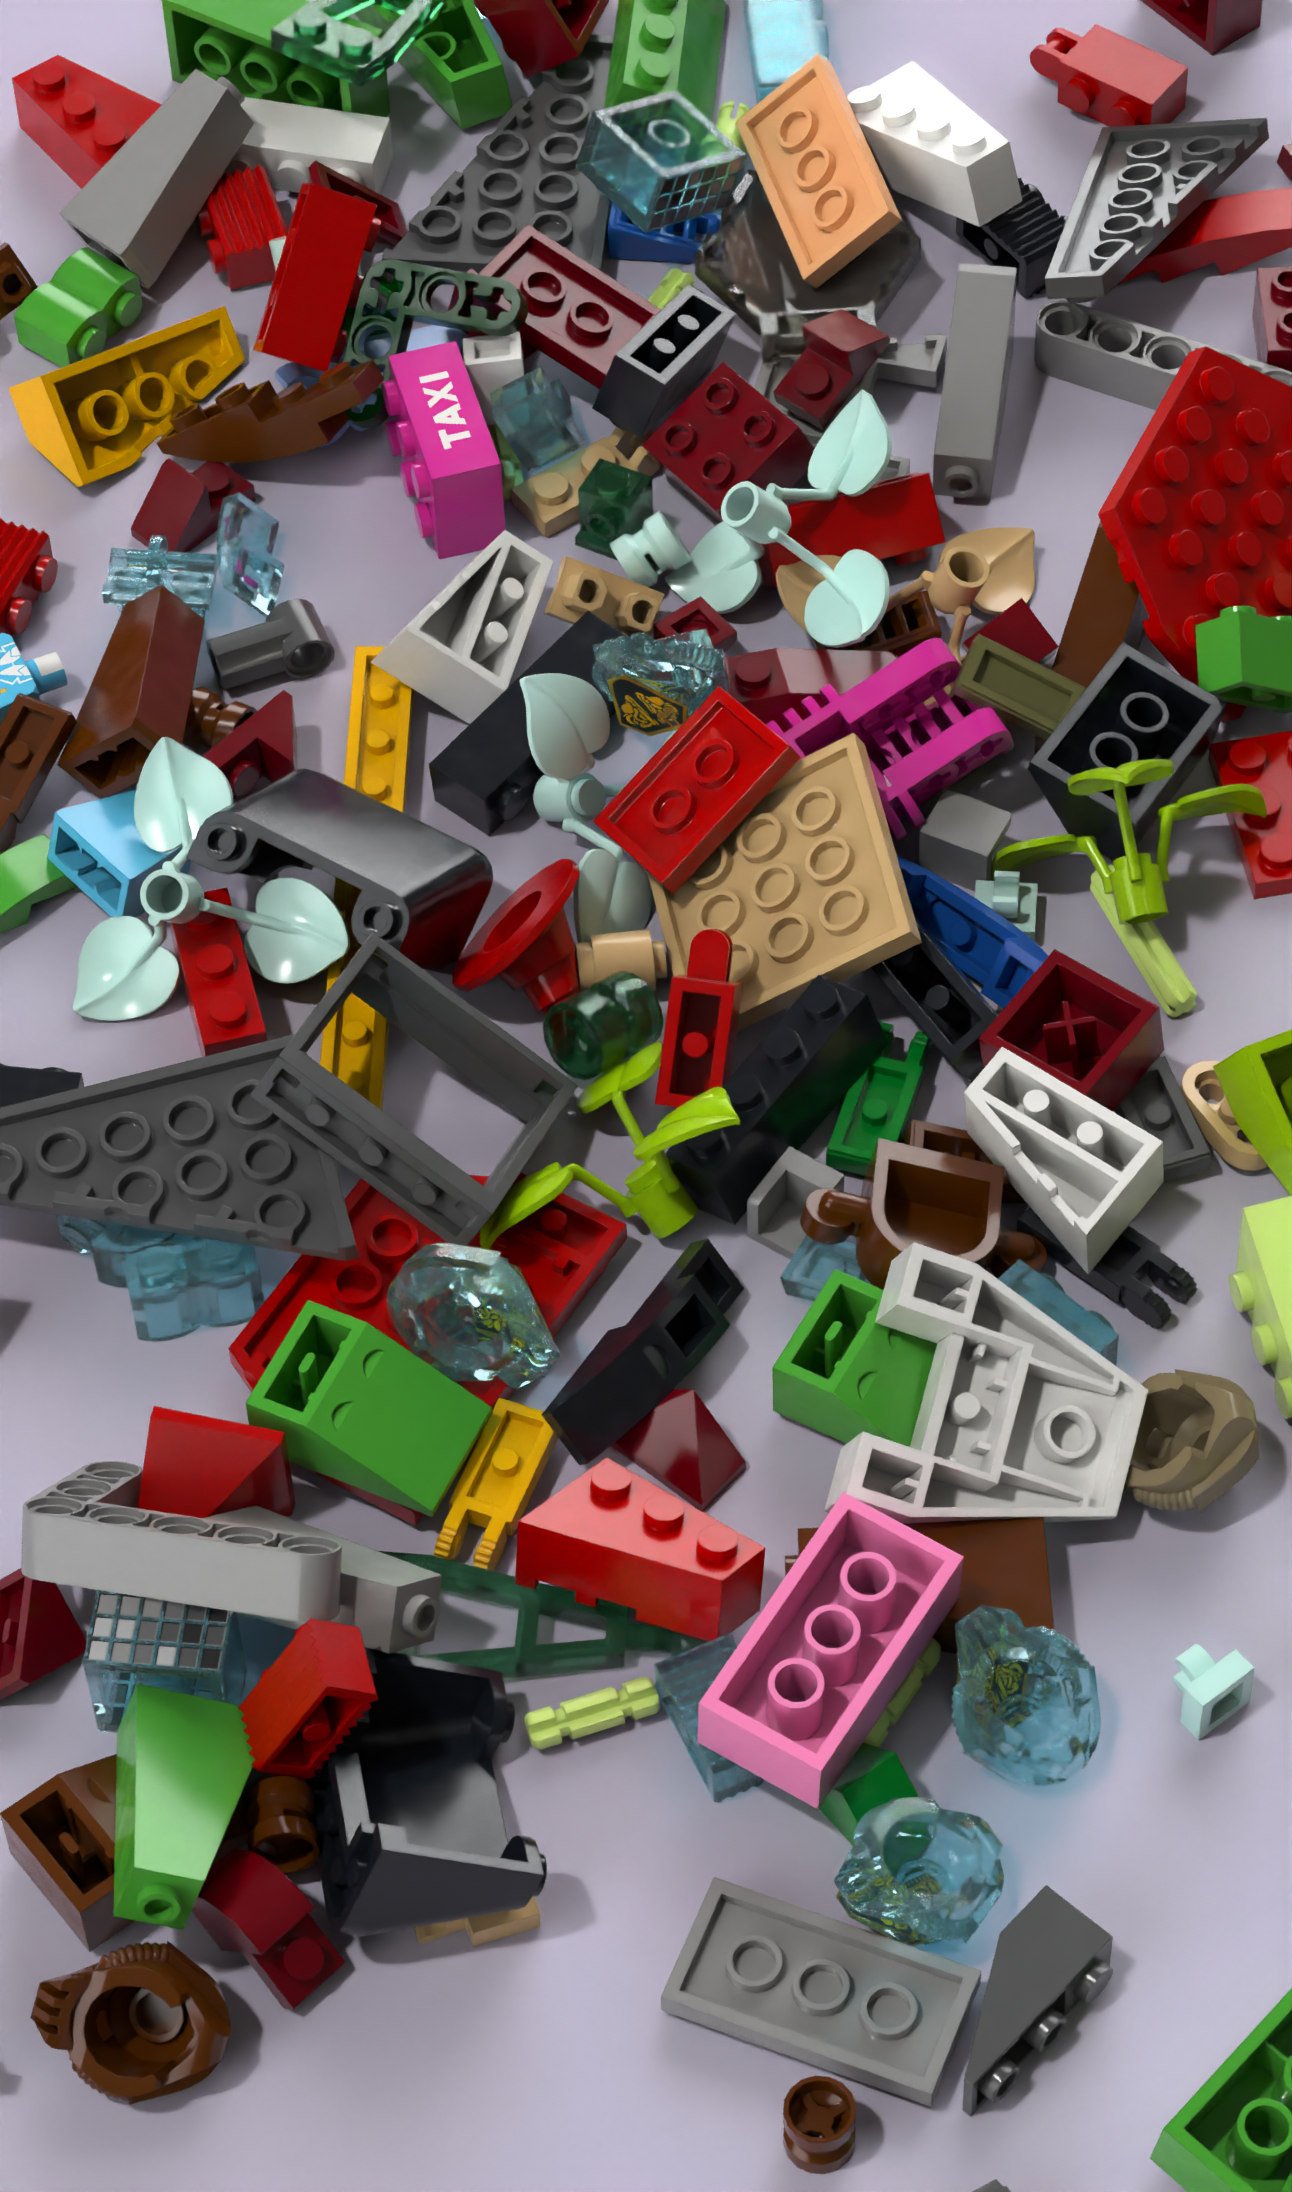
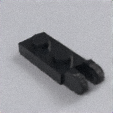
M1031 1207L1017 1219L1016 1232L1026 1233L1038 1239L1045 1247L1048 1255L1115 1301L1119 1302L1122 1300L1132 1315L1143 1320L1152 1328H1162L1171 1319L1172 1314L1170 1313L1171 1309L1168 1307L1169 1304L1164 1301V1298H1161L1158 1293H1154L1150 1287L1140 1281L1146 1274L1156 1288L1166 1295L1168 1294L1177 1302H1187L1198 1290L1196 1288L1197 1284L1189 1272L1161 1253L1160 1246L1129 1225L1092 1271L1087 1274Z

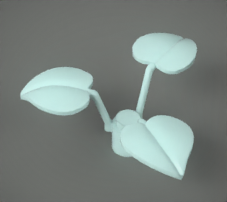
M862 389L838 414L816 445L808 466V481L816 489L781 488L774 483H770L765 491L748 481L734 485L727 492L722 502L721 516L723 521L713 527L699 541L690 554L691 561L665 577V581L672 590L688 603L701 596L719 614L733 612L747 603L760 585L762 575L757 559L761 558L765 552L762 544L778 542L825 578L812 590L805 606L804 622L811 637L817 642L832 648H841L865 640V637L876 629L887 609L890 586L886 569L879 559L867 551L853 549L840 559L833 570L829 565L787 535L791 527V515L782 499L832 501L837 496L839 490L847 496L856 497L868 491L879 480L891 457L892 440L889 428L872 395Z
M544 673L523 677L519 682L526 703L529 747L536 765L545 774L538 780L534 789L533 800L536 811L547 821L563 822L562 829L565 832H576L601 848L587 851L578 865L580 876L573 889L578 943L590 942V935L643 930L651 909V890L645 871L635 862H622L623 850L619 845L582 823L595 818L603 810L606 797H616L626 786H603L593 775L584 773L594 767L595 760L591 753L601 749L606 744L610 735V719L606 703L596 688L588 682L571 675ZM676 729L675 731H673V732L668 736V738L666 739V741L664 742V744L671 738V736H672L678 729Z
M162 737L150 752L143 766L135 794L134 819L141 838L151 849L158 852H169L180 846L183 847L172 861H165L163 863L162 869L149 874L141 886V904L150 915L148 922L154 926V935L144 921L131 916H118L100 922L86 938L79 957L77 989L73 1002V1011L84 1017L105 1021H124L148 1015L166 1004L178 986L181 976V964L174 953L160 946L167 938L165 922L187 923L195 919L201 910L252 924L244 939L246 957L258 974L265 979L277 983L292 984L311 979L346 956L350 947L348 928L340 910L322 890L309 882L296 878H278L267 881L258 891L255 913L204 899V891L198 880L191 875L179 871L189 860L186 858L201 825L216 812L233 804V793L228 779L214 763L189 750L172 738Z

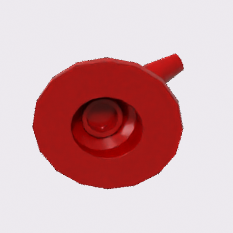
M560 859L543 868L519 887L478 930L461 954L452 972V984L459 991L469 992L487 983L496 975L513 990L521 987L537 1012L542 1010L549 1034L553 1062L565 1060L572 1055L580 1025V985L577 953L564 911V904L570 897L580 876L579 866L572 859Z

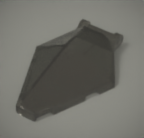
M748 170L721 212V227L716 234L708 233L694 255L695 276L760 336L763 364L780 363L781 357L802 355L807 348L801 329L805 323L840 309L846 310L877 329V322L921 259V239L901 221L816 289L803 280L756 170Z

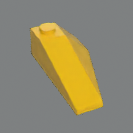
M222 306L12 386L8 390L29 443L72 483L80 487L133 465L149 445L159 436L165 435L170 430L172 425L169 419L174 414L205 398L245 360V356L226 307Z

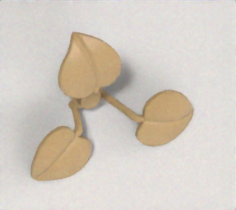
M997 527L976 530L953 538L943 548L936 571L934 573L923 571L918 580L889 597L885 613L923 589L928 590L930 602L938 611L955 615L948 648L958 660L960 666H962L960 661L966 655L961 657L960 643L966 620L971 614V604L981 612L998 616L1022 598L1026 604L1030 600L1035 584L1033 560L1034 530L1028 528ZM834 555L817 556L833 570L842 558ZM803 560L794 564L780 565L776 572V583L781 600L794 621L809 634L804 622L806 602L812 590L825 578ZM949 685L943 688L947 695L951 693ZM932 696L923 703L925 706H928L936 700ZM999 717L1003 724L1007 726L1008 721Z

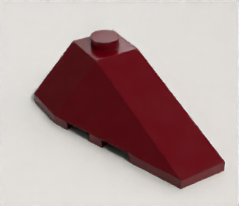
M794 648L767 649L717 659V687L723 688L765 725L774 720L785 733L789 728L782 717V713L793 708L803 721L807 718V715L801 705L802 700L812 696L818 705L823 708L826 704L819 692L820 688L829 683L841 696L906 652ZM912 710L911 712H909L907 715L904 716V718L913 714L914 711Z

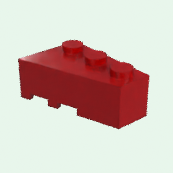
M56 55L12 78L20 128L81 189L162 105L60 55Z
M606 1457L518 1521L515 1584L535 1590L539 1581L570 1589L576 1591L575 1602L594 1608L598 1604L599 1598L636 1609V1620L717 1644L760 1611L765 1547Z

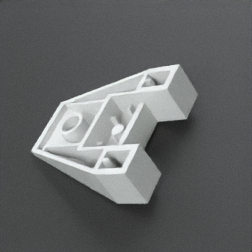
M913 1242L891 1261L875 1323L937 1343L911 1444L908 1447L862 1432L841 1447L824 1511L830 1512L844 1492L902 1524L1043 1517L1044 1523L1115 1518L1118 1513L1148 1389L977 1263Z

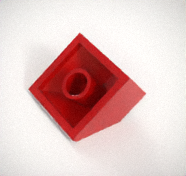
M154 1406L150 1416L137 1508L206 1518L256 1505L286 1517L292 1515L296 1502L285 1432Z

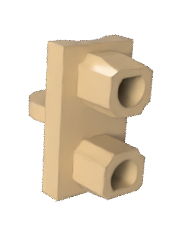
M566 556L562 557L557 581L552 595L547 602L544 614L574 625L589 611L644 646L649 642L653 624L656 621L665 594Z

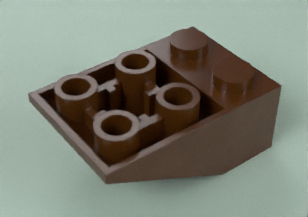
M117 1754L57 1774L0 1813L10 1854L89 1952L135 1921L113 1916ZM239 1800L210 1869L231 1850H239L248 1843V1836L253 1828L248 1825L245 1807Z

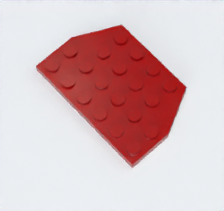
M1207 346L1188 353L1098 513L1108 541L1116 550L1118 565L1126 584L1135 581L1150 618L1142 621L1149 641L1183 678L1197 686L1198 670L1195 625L1220 617L1222 609L1232 606H1251L1256 608L1257 615L1265 617L1290 616L1292 614V387ZM1226 702L1227 705L1221 719L1222 723L1241 718L1246 706Z
M520 1172L513 1184L527 1175ZM469 1175L481 1185H484L489 1177ZM361 1178L344 1199L359 1258L343 1261L301 1254L228 1348L230 1361L252 1393L307 1300L368 1322L492 1407L493 1411L498 1398L510 1399L543 1353L477 1326L466 1291L478 1276L480 1270L476 1272L465 1289L426 1277L443 1251L485 1259L484 1262L492 1259L519 1266L554 1339L627 1240V1224L561 1193L555 1199L501 1233L492 1243L488 1254L480 1245V1230L466 1248L460 1252ZM303 1467L414 1526L418 1524L424 1515L408 1507Z

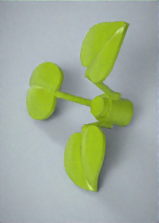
M1146 759L1124 763L1115 769L1112 767L1090 769L1071 776L1067 781L1070 793L1079 796L1113 789L1126 856L1113 861L1115 871H1110L1097 848V841L1094 836L1075 837L1073 834H1064L1024 840L1002 848L993 858L991 881H994L995 871H1013L1019 867L1053 856L1083 852L1089 856L1100 875L1105 894L1113 893L1119 924L1128 925L1156 920L1169 914L1163 883L1170 881L1167 865L1173 822L1222 813H1249L1266 818L1267 808L1264 795L1258 788L1252 785L1233 784L1181 797L1177 800V803L1160 808L1157 811L1158 819L1161 821L1156 863H1152L1150 853H1137L1125 787L1154 782L1170 776L1174 773L1173 762L1168 759Z
M659 1041L638 1051L629 1061L621 1062L609 1068L584 1089L579 1095L576 1105L581 1113H588L612 1099L622 1122L636 1146L633 1155L637 1160H643L644 1162L643 1165L635 1169L625 1179L624 1183L629 1188L626 1197L576 1163H571L562 1168L558 1162H554L529 1174L510 1187L494 1213L480 1229L481 1247L488 1254L492 1243L501 1233L555 1199L573 1180L584 1183L617 1205L626 1218L638 1212L657 1239L673 1234L696 1215L698 1207L672 1172L664 1150L716 1129L740 1125V1119L732 1107L726 1090L722 1087H714L697 1095L670 1112L660 1121L656 1131L644 1137L626 1103V1091L650 1078L660 1067L662 1043Z

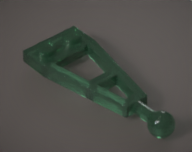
M315 0L304 5L271 29V49L362 88L399 59L446 0ZM373 3L401 14L382 38L372 35L365 29L355 28L339 21Z
M379 1551L441 1574V1590L519 1609L515 1647L419 1655L420 1645L393 1653L502 1671L503 1679L621 1668L625 1665L626 1650L671 1654L678 1664L685 1668L701 1669L712 1664L722 1649V1640L716 1644L651 1624L629 1623V1607L599 1598V1602L594 1608L575 1602L576 1592L542 1583H539L534 1590L515 1584L514 1576L425 1554ZM540 1615L605 1630V1639L537 1645Z

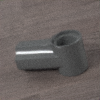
M292 599L278 604L269 612L264 623L206 640L214 675L220 688L224 690L282 671H286L293 678L313 677L329 667L335 653L313 604L304 599Z

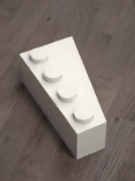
M914 61L909 62L872 85L858 88L848 95L847 99L889 189L978 227L1023 201L1010 142Z

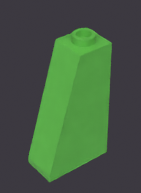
M142 1684L136 1685L117 1731L113 1916L180 1930L184 1929L253 1767L251 1764L255 1760L249 1754L252 1747L246 1741L250 1736L243 1731L247 1725L240 1720L244 1716V1713L238 1709L240 1705Z

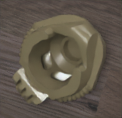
M1175 1369V1373H1159L1149 1377L1141 1384L1148 1389L1123 1492L1133 1494L1137 1502H1142L1151 1508L1180 1511L1188 1510L1190 1507L1191 1509L1198 1508L1199 1512H1201L1238 1483L1259 1459L1254 1403L1239 1385L1228 1379Z

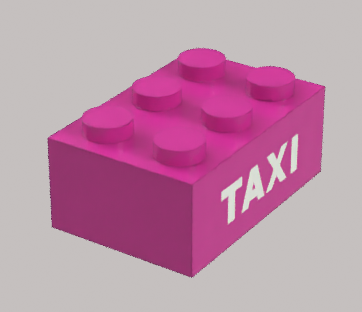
M453 341L388 356L390 380L382 382V393L388 415L394 416V421L385 423L386 434L392 455H402L404 462L400 463V474L406 496H417L419 503L414 504V512L420 536L422 539L431 537L439 560L483 550L506 530L502 471L498 454L457 342Z

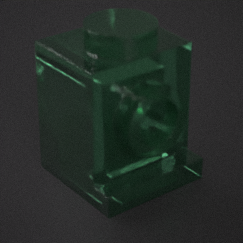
M599 458L578 489L580 530L575 536V545L617 560L610 547V543L624 533L634 535L643 529L644 520L653 515L652 477Z

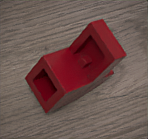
M231 1850L209 1869L192 1912L221 1950L241 1952L283 2008L294 2009L346 1963L309 1914L314 1909V1906L299 1888L267 1859L252 1851Z

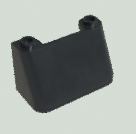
M308 769L293 770L207 818L199 828L186 857L211 871L226 875L240 873L262 883L277 879L279 875L277 873L285 868L296 866L312 870L313 866L362 890L351 917L352 932L358 943L363 945L373 932L420 968L452 975L493 882L492 866L488 858L478 849L330 776Z
M365 1648L379 1700L371 1702V1709L363 1711L365 1717L357 1719V1726L349 1728L351 1734L343 1736L344 1742L336 1745L337 1751L329 1753L330 1759L322 1762L323 1768L315 1770L316 1776L305 1779V1782L312 1787L315 1795L316 1814L312 1824L316 1827L319 1837L320 1852L318 1863L330 1929L334 1933L364 1937L525 1907L532 1896H538L544 1887L547 1862L545 1856L539 1853L536 1841L531 1837L517 1835L512 1837L509 1842L507 1839L492 1764V1757L500 1742L505 1743L510 1738L515 1721L514 1705L512 1702L507 1701L502 1671Z

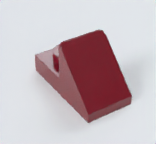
M844 309L805 323L801 329L807 348L773 391L778 404L822 430L890 343L888 335Z
M168 458L162 464L131 526L132 537L173 565L256 501L254 485L224 463L207 461L190 473Z
M284 690L202 756L214 763L224 773L231 786L233 800L250 792L262 776L273 782L293 770H298L297 731L293 699Z

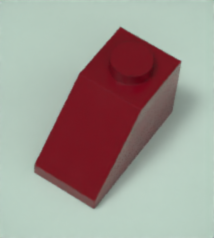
M1022 598L965 640L962 645L967 653L973 639L978 634H981L1040 665L1052 658L1059 647Z

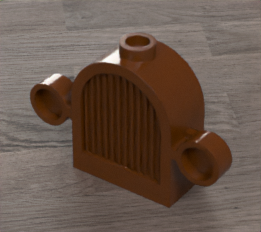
M881 1138L877 1140L863 1179L861 1196L831 1188L817 1189L807 1197L800 1218L801 1227L806 1235L819 1243L839 1244L844 1242L850 1235L855 1236L858 1265L866 1279L873 1286L882 1290L885 1287L891 1261L913 1242L977 1263L985 1270L988 1266L997 1279L1015 1288H1027L1036 1284L1047 1260L1046 1249L1038 1239L1026 1233L1000 1228L1004 1179L1003 1166Z

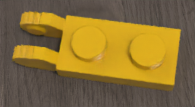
M498 1398L492 1411L493 1413L486 1423L448 1502L449 1514L437 1538L434 1551V1561L451 1565L459 1554L464 1542L468 1523L487 1528L473 1558L474 1574L485 1578H490L493 1575L496 1565L502 1557L507 1535L513 1536L518 1526V1521L526 1509L558 1440V1436L542 1416L544 1411L503 1398Z

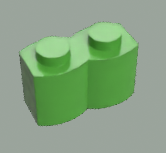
M87 247L76 251L63 262L51 281L36 288L16 311L14 320L18 342L61 367L102 353L106 344V338L116 334L124 327L132 325L141 312L143 301L139 276Z

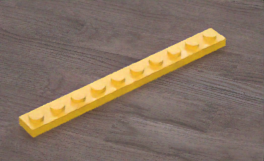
M355 646L344 784L405 813L414 689L371 663L386 646ZM337 877L335 880L334 903L346 922L350 947L346 956L328 967L326 993L362 946L355 938L351 924L353 909L362 890ZM351 992L323 1030L320 1065L383 1111L389 1020Z

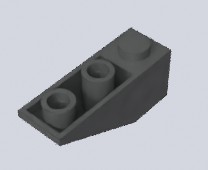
M1047 1885L999 1935L964 2077L962 2110L970 2117L987 2099L993 2103L1002 2099L1012 2088L1020 2074V2067L1018 2066L1034 2049L1040 2053L1049 2049L1066 2026L1067 2018L1065 2016L1081 1999L1087 2004L1096 1999L1104 1990L1113 1974V1969L1110 1967L1113 1936Z

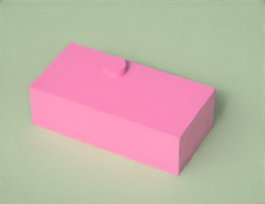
M843 1492L698 1703L697 1742L812 1807L819 1809L959 1598L964 1556Z

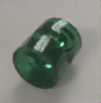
M626 971L612 973L592 984L588 990L575 993L551 1006L545 1014L543 1022L544 1041L551 1057L560 1069L571 1077L581 1080L594 1078L617 1065L623 1058L632 1056L643 1048L655 1043L660 1038L663 1028L662 1009L655 993L644 980L634 973Z

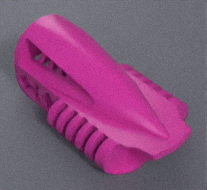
M932 638L915 646L841 696L829 683L819 689V692L826 706L821 708L812 696H808L801 701L803 710L807 715V718L803 721L793 708L788 709L782 713V717L789 728L785 733L774 720L766 724L799 754L800 759L855 733L865 744L890 834L896 841L907 836L899 820L901 817L905 816L913 828H919L925 823V819L918 806L997 754L1005 755L1013 749L1011 733L992 708H981L953 693L947 695L943 689L947 685L952 689L961 666L941 638ZM933 696L936 701L925 706L923 702ZM912 710L914 711L913 714L904 718V716L907 715L909 712H911Z

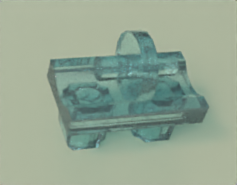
M152 535L148 550L112 548L108 576L102 589L103 603L117 605L121 614L125 604L162 584L205 619L206 610L209 611L218 570L217 554L168 551L167 538L164 535Z

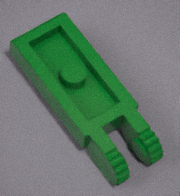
M879 1021L888 1045L848 1090L827 1147V1166L865 1176L878 1138L902 1142L923 1083V1072L931 1050L932 1040L925 1032L917 1031L915 1033V1037L910 1042L905 1062L887 1058L894 1044V1025Z

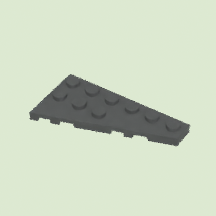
M1267 118L1102 127L1045 276L1047 299L1065 298L1072 303H1084L1097 297H1105L1269 139Z

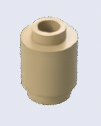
M650 929L590 935V942L575 943L580 993L595 992L596 997L655 992L656 979L667 978L663 940L652 941Z

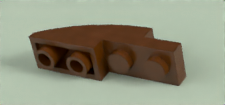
M372 359L354 368L351 367L348 361L340 363L323 373L318 378L320 383L305 388L302 382H298L285 388L278 394L269 380L250 389L242 382L219 394L215 398L216 404L202 409L199 403H194L174 414L169 419L172 427L157 442V445L164 454L190 460L217 463L255 462L302 453L329 443L349 420L345 410L365 402L384 378Z

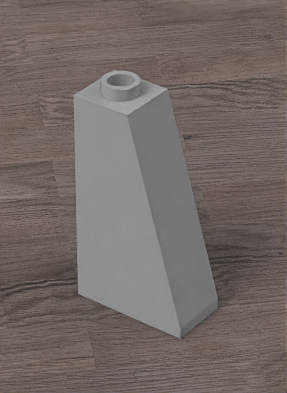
M195 69L59 214L87 248L139 276L140 284L149 289L156 282L254 125L253 121L240 106L245 100L244 96L225 77L220 76L215 81Z
M959 263L934 448V495L991 499L1013 355L1017 268Z
M256 1505L204 1518L321 1536L340 1542L342 1545L340 1613L336 1618L328 1621L359 1627L366 1648L386 1653L434 1641L435 1627L440 1615L438 1602L441 1574ZM229 1611L232 1614L295 1630L306 1623Z

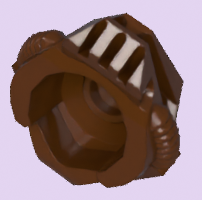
M168 1940L167 1944L162 1943L160 1945L148 1942L142 1945L141 1943H136L134 1946L128 1944L125 1949L119 1947L116 1952L110 1951L108 1956H101L99 1963L64 1976L40 1982L30 2017L35 2022L47 2045L54 2049L68 2050L69 2059L72 2061L71 2067L74 2072H77L79 2078L83 2079L85 2084L90 2085L92 2089H96L99 2093H104L107 2097L112 2096L115 2099L128 2101L129 2105L183 2091L204 2080L223 2060L231 2033V2022L226 2000L216 1981Z

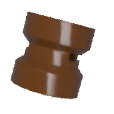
M197 687L191 694L182 744L195 749H200L204 746L212 748L256 713L257 710L238 701L227 705L222 702L219 694L202 687Z
M276 1776L255 1783L246 1792L244 1799L246 1819L248 1825L253 1828L248 1836V1851L255 1852L264 1857L285 1875L299 1873L311 1867L317 1861L320 1852L318 1832L311 1823L316 1814L315 1795L312 1787L304 1780L292 1776Z
M828 2076L805 2078L790 2088L784 2099L783 2145L788 2158L798 2168L808 2173L826 2174L836 2171L849 2161L855 2150L856 2104L852 2093L842 2082ZM811 2132L815 2135H822L823 2138L812 2137L809 2135V2133Z

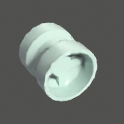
M660 511L644 520L643 529L634 535L624 533L610 543L613 553L631 581L649 588L657 583L658 575L666 569L677 570L691 561L685 546Z

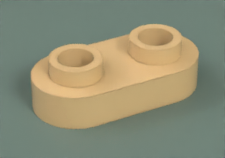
M1201 1061L1190 1066L1183 1075L1180 1089L1205 1139L1227 1163L1236 1168L1254 1171L1268 1167L1252 1144L1245 1143L1250 1141L1239 1128L1213 1068L1219 1062ZM1204 1099H1213L1217 1103H1208Z

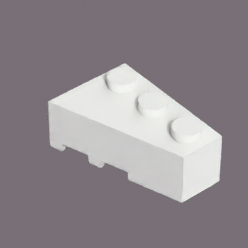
M504 530L469 562L371 663L468 724H471L508 688L553 560Z
M1001 1047L964 1091L967 1133L994 1165L1004 1167V1177L1084 1271L1089 1274L1164 1182L1163 1141L1004 1047Z

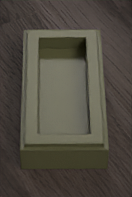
M978 634L970 645L950 692L981 708H992L999 717L1047 740L1087 688Z

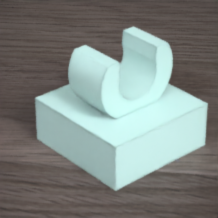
M995 871L994 881L976 880L975 898L1003 916L1035 942L1038 883L1019 882L1020 872Z
M1194 1644L1175 1659V1664L1181 1671L1173 1676V1682L1183 1693L1180 1722L1198 1741L1250 1702L1255 1667L1236 1649L1215 1663L1204 1648Z

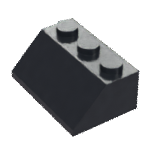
M1123 642L1032 758L1028 770L1068 834H1073L1075 837L1094 836L1100 853L1114 861L1117 858L1126 856L1113 789L1079 796L1069 792L1068 779L1073 775L1090 769L1112 767L1115 769L1121 764L1137 760H1171L1174 766V773L1170 776L1154 782L1125 787L1137 846L1158 818L1157 811L1168 805L1209 750V745L1214 742L1227 703Z

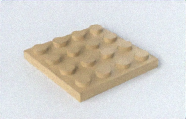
M855 733L798 760L674 895L647 871L673 976L687 975L691 942L699 932L707 929H720L726 932L732 939L733 956L729 981L743 983L737 1032L792 1006L818 975L841 982L922 943L865 744Z

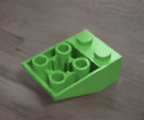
M834 1269L772 1367L773 1411L846 1444L860 1433L866 1432L910 1447L937 1343L875 1323L884 1290Z
M307 1300L245 1403L249 1425L285 1432L289 1461L430 1517H433L493 1413L491 1406L368 1322Z

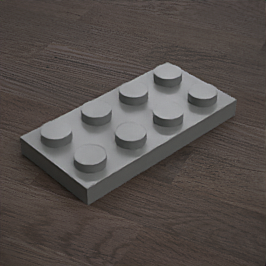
M713 1877L661 1995V2010L931 2107L980 1987L981 1970Z

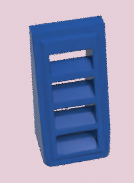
M626 191L613 192L608 222L609 258L720 265L726 217L709 212L702 214L701 211L700 215L688 218L692 209L690 208L686 219L675 222L679 208L682 205L668 208L669 202H667L665 210L654 213L658 199ZM678 208L673 223L662 226L666 211ZM664 212L660 226L648 230L652 216ZM673 232H683V236L673 235ZM696 233L706 234L705 243L695 241Z

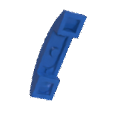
M897 855L914 916L962 971L983 984L980 993L1004 1009L1047 959V953L1015 925L975 897L931 871Z

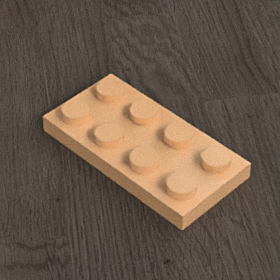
M817 54L735 122L802 278L816 289L902 221L832 64L820 54Z

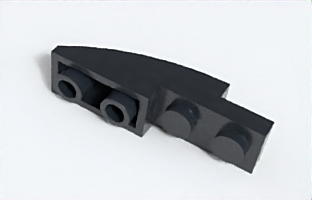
M708 1238L689 1244L627 1325L610 1329L605 1333L542 1413L543 1418L579 1465L591 1462L641 1421L695 1368L729 1328L730 1323L724 1314L744 1290V1287Z

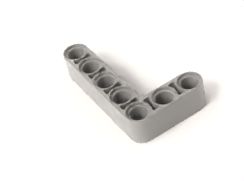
M1064 300L1052 301L1044 305L1038 311L1036 317L1034 360L1041 372L1048 376L1153 410H1157L1188 353L1204 346L1292 387V373L1285 369L1081 304Z
M120 1461L90 1463L23 1504L21 1572L28 1578L297 1622H307L310 1618L328 1621L336 1618L340 1613L342 1545L340 1542L315 1535L139 1509L137 1507L143 1470L135 1464Z

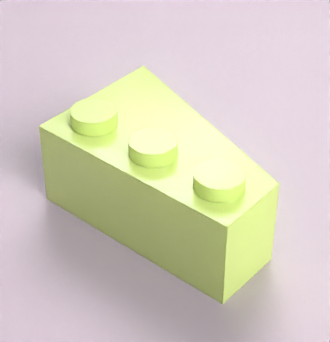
M1292 1196L1243 1208L1236 1273L1229 1275V1289L1233 1303L1238 1312L1247 1311L1253 1324L1251 1337L1257 1359L1261 1365L1270 1364L1275 1375V1397L1279 1410L1285 1419L1292 1418Z

